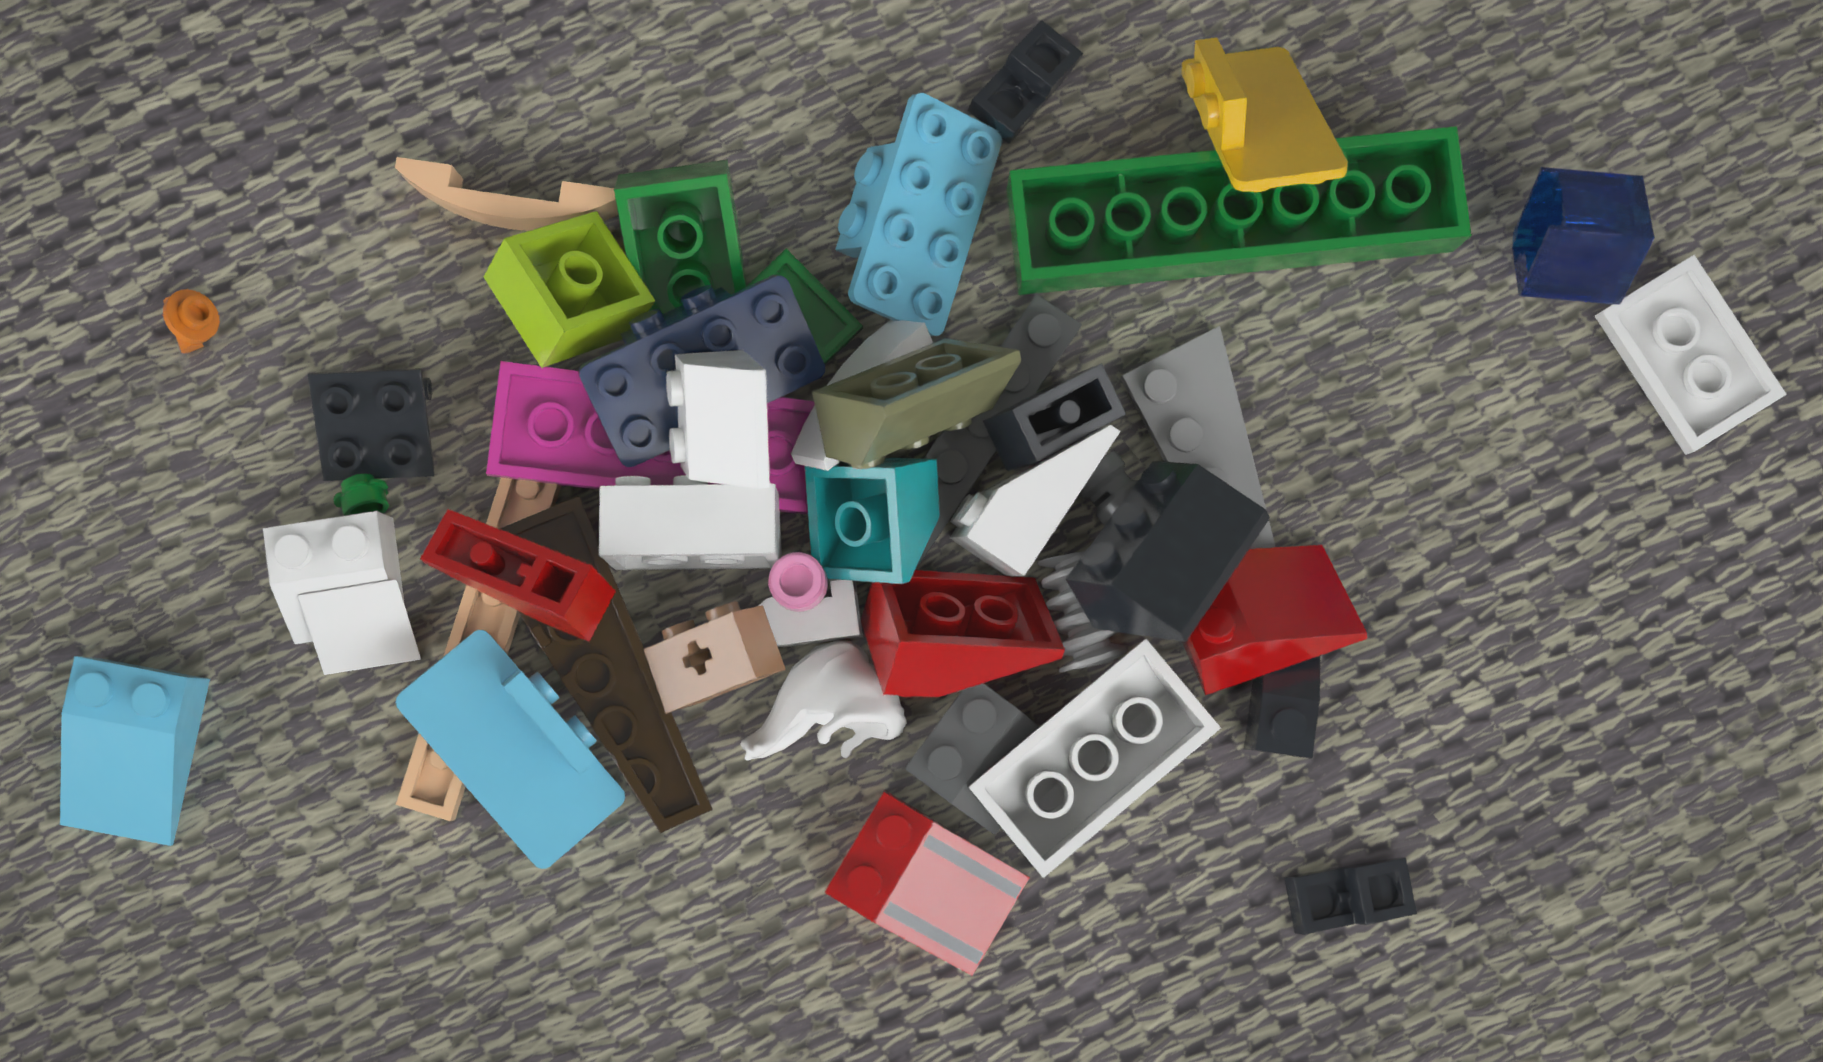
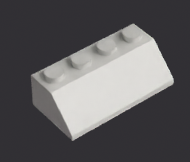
M1144 639L972 783L969 788L1044 878L1214 735L1221 727L1149 641Z

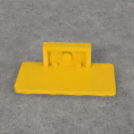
M1217 37L1195 40L1194 58L1186 59L1182 62L1181 75L1186 83L1188 94L1193 99L1201 116L1203 127L1207 129L1230 182L1236 190L1262 192L1269 188L1295 184H1319L1326 180L1339 179L1346 175L1348 161L1288 50L1282 47H1273L1225 54Z

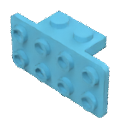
M925 93L910 96L895 142L867 148L866 153L858 161L854 173L856 181L850 204L844 209L839 219L838 231L840 236L835 250L847 256L858 258L848 290V296L852 303L893 321L904 320L925 323L930 336L942 334L1002 144V137L996 129Z
M477 630L401 691L396 698V706L537 868L546 869L620 807L625 800V792L589 750L597 740L575 715L565 722L551 706L560 697L544 678L536 672L528 679L488 632Z

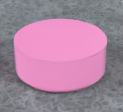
M794 552L782 556L774 563L769 573L768 585L772 596L781 606L790 611L803 612L816 607L823 600L828 587V579L824 568L814 557L806 553Z

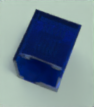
M1541 167L1513 231L1512 251L1518 295L1521 297L1620 305L1655 239L1643 176Z

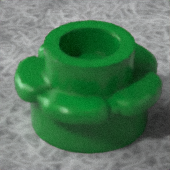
M371 474L353 475L341 483L342 492L335 494L333 498L334 505L342 508L344 516L374 511L383 514L389 508L386 497L389 494L387 490L388 484L384 480L374 479V476Z

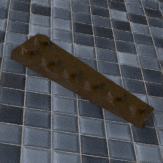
M577 496L500 528L503 531L592 565L616 591L589 642L546 625L520 611L518 612L660 833L712 811L710 801L671 712L666 713L643 650L644 647L610 567L599 556V542L580 497Z

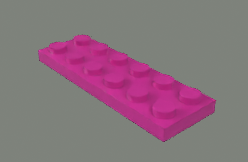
M500 361L486 470L488 476L600 489V486H616V478L623 476L650 478V485H673L674 477L686 476L680 463L672 462L670 450L635 467L624 466L620 462L579 378V371L551 367L541 368L535 365ZM780 397L767 403L769 483L775 484L777 488L779 511L808 515L805 465L796 464L791 453L805 421L815 406L814 401ZM708 482V485H717V484H719V483H711V482Z

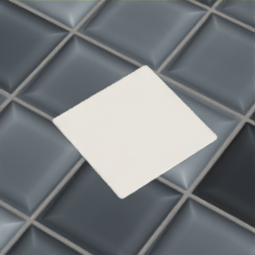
M397 580L298 596L324 675L421 660Z

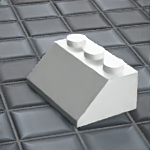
M687 475L674 477L673 485H650V478L641 476L616 478V486H600L599 556L615 570L772 568L774 563L782 557L779 494L775 484H770V488H750L727 484L708 485V482L689 480Z

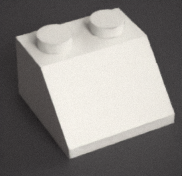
M744 350L675 354L676 371H668L666 379L669 405L678 406L679 428H671L669 432L672 462L680 463L682 470L689 480L750 488H770L765 369Z
M374 511L263 528L270 587L294 644L313 642L298 599L299 595L397 580L404 601L395 527L392 517Z

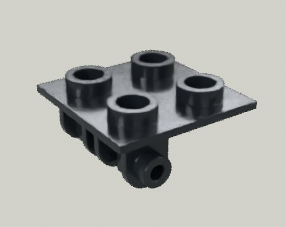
M422 368L308 373L323 481L345 480L353 475L364 473L373 475L374 479L434 476V461L426 400L432 399V383L430 378H423Z

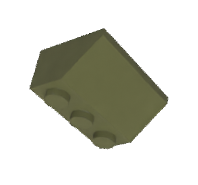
M945 338L813 391L812 394L825 456L850 463L854 469L872 468L882 464L885 461V455L898 449L918 448L926 445L929 442V436L942 430H958L969 426L972 423V417L991 410L995 406L1021 362L1019 350Z

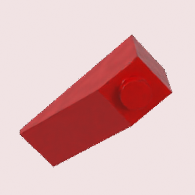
M447 509L420 557V560L425 564L546 625L588 642L592 638L616 592L592 565L450 509Z

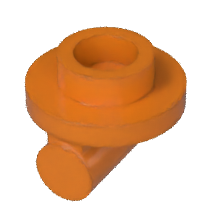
M184 289L173 293L163 300L164 321L168 329L176 336L181 353H189L202 348L203 342L208 341L218 331L220 324L218 311L212 301L202 293Z

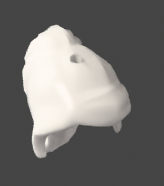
M836 640L816 646L791 668L764 724L756 732L743 739L740 745L746 750L744 757L746 761L765 758L786 749L803 737L815 723L824 725L818 732V741L821 744L828 743L831 734L841 727L854 730L856 734L845 741L841 747V756L847 759L851 752L867 739L873 737L892 740L898 737L903 732L907 721L899 696L883 695L875 666L869 663V658L864 649L852 641Z

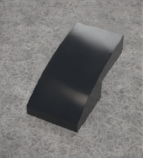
M1041 20L1009 53L1005 65L972 99L967 111L982 123L996 129L1002 139L1010 144L1081 60L1084 53Z
M1405 857L1284 877L1295 934L1307 935L1353 924L1369 925L1417 914Z

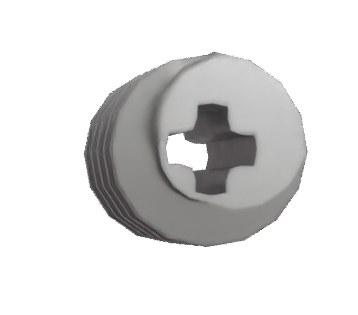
M1084 552L1055 556L1037 562L1041 567L1055 569V572L1042 579L1041 584L1043 588L1060 592V594L1048 600L1046 606L1048 610L1064 613V616L1056 620L1054 624L1058 633L1068 634L1069 637L1062 642L1065 648L1063 655L1073 657V661L1060 668L1059 673L1112 663L1114 659L1128 651L1127 645L1110 642L1109 637L1117 632L1094 629L1065 580L1082 558Z

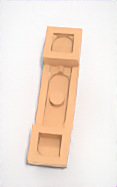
M402 157L396 158L395 168L421 194L453 213L487 225L530 231L595 211L598 212L603 221L619 215L614 188L562 181L559 202L462 189L463 178L450 164Z

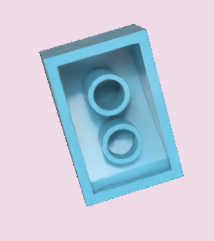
M74 656L61 717L60 825L173 846L210 679L107 659Z

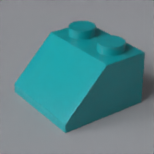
M885 458L882 464L867 469H854L850 463L840 461L828 471L805 466L811 556L824 568L827 579L896 584L910 582L940 517L937 459Z

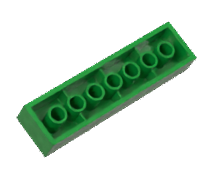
M1457 126L1335 138L1348 161L1347 173L1344 177L1326 180L1319 184L1303 183L1274 187L1262 192L1236 190L1232 186L1216 150L1010 170L1006 191L1018 295L1454 252L1472 236Z

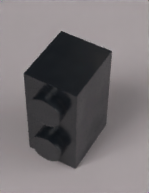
M1101 363L1043 389L983 420V423L1006 470L1010 471L1038 462L1126 415Z

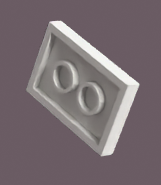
M1692 255L1595 315V318L1685 455L1695 452L1787 395L1695 255Z

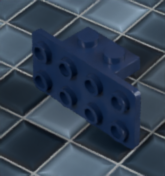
M778 274L772 275L733 294L728 293L722 287L713 290L711 285L692 290L681 297L683 305L662 314L660 309H654L632 319L629 322L631 329L620 334L625 343L624 345L581 365L578 373L579 378L620 462L624 466L635 467L670 450V429L679 428L678 406L669 405L666 382L667 372L676 371L675 354L744 350L765 369L767 403L818 380L824 375L825 364L789 281L785 277Z

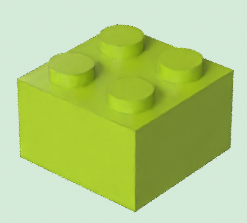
M597 211L504 238L483 276L541 368L623 340L620 334L631 329L629 322L635 317L648 312L655 302V299Z

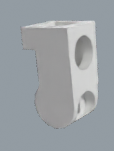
M853 580L830 581L832 597L823 598L816 607L803 612L790 611L784 608L774 597L765 599L759 606L763 605L777 646L791 647L863 637L856 582Z

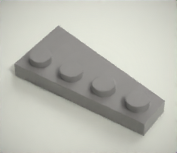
M1220 326L1121 376L1120 379L1164 462L1199 464L1266 509ZM1269 521L1250 549L1275 547Z

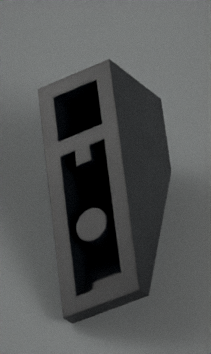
M1321 655L1253 679L1244 743L1245 750L1313 759L1320 704Z

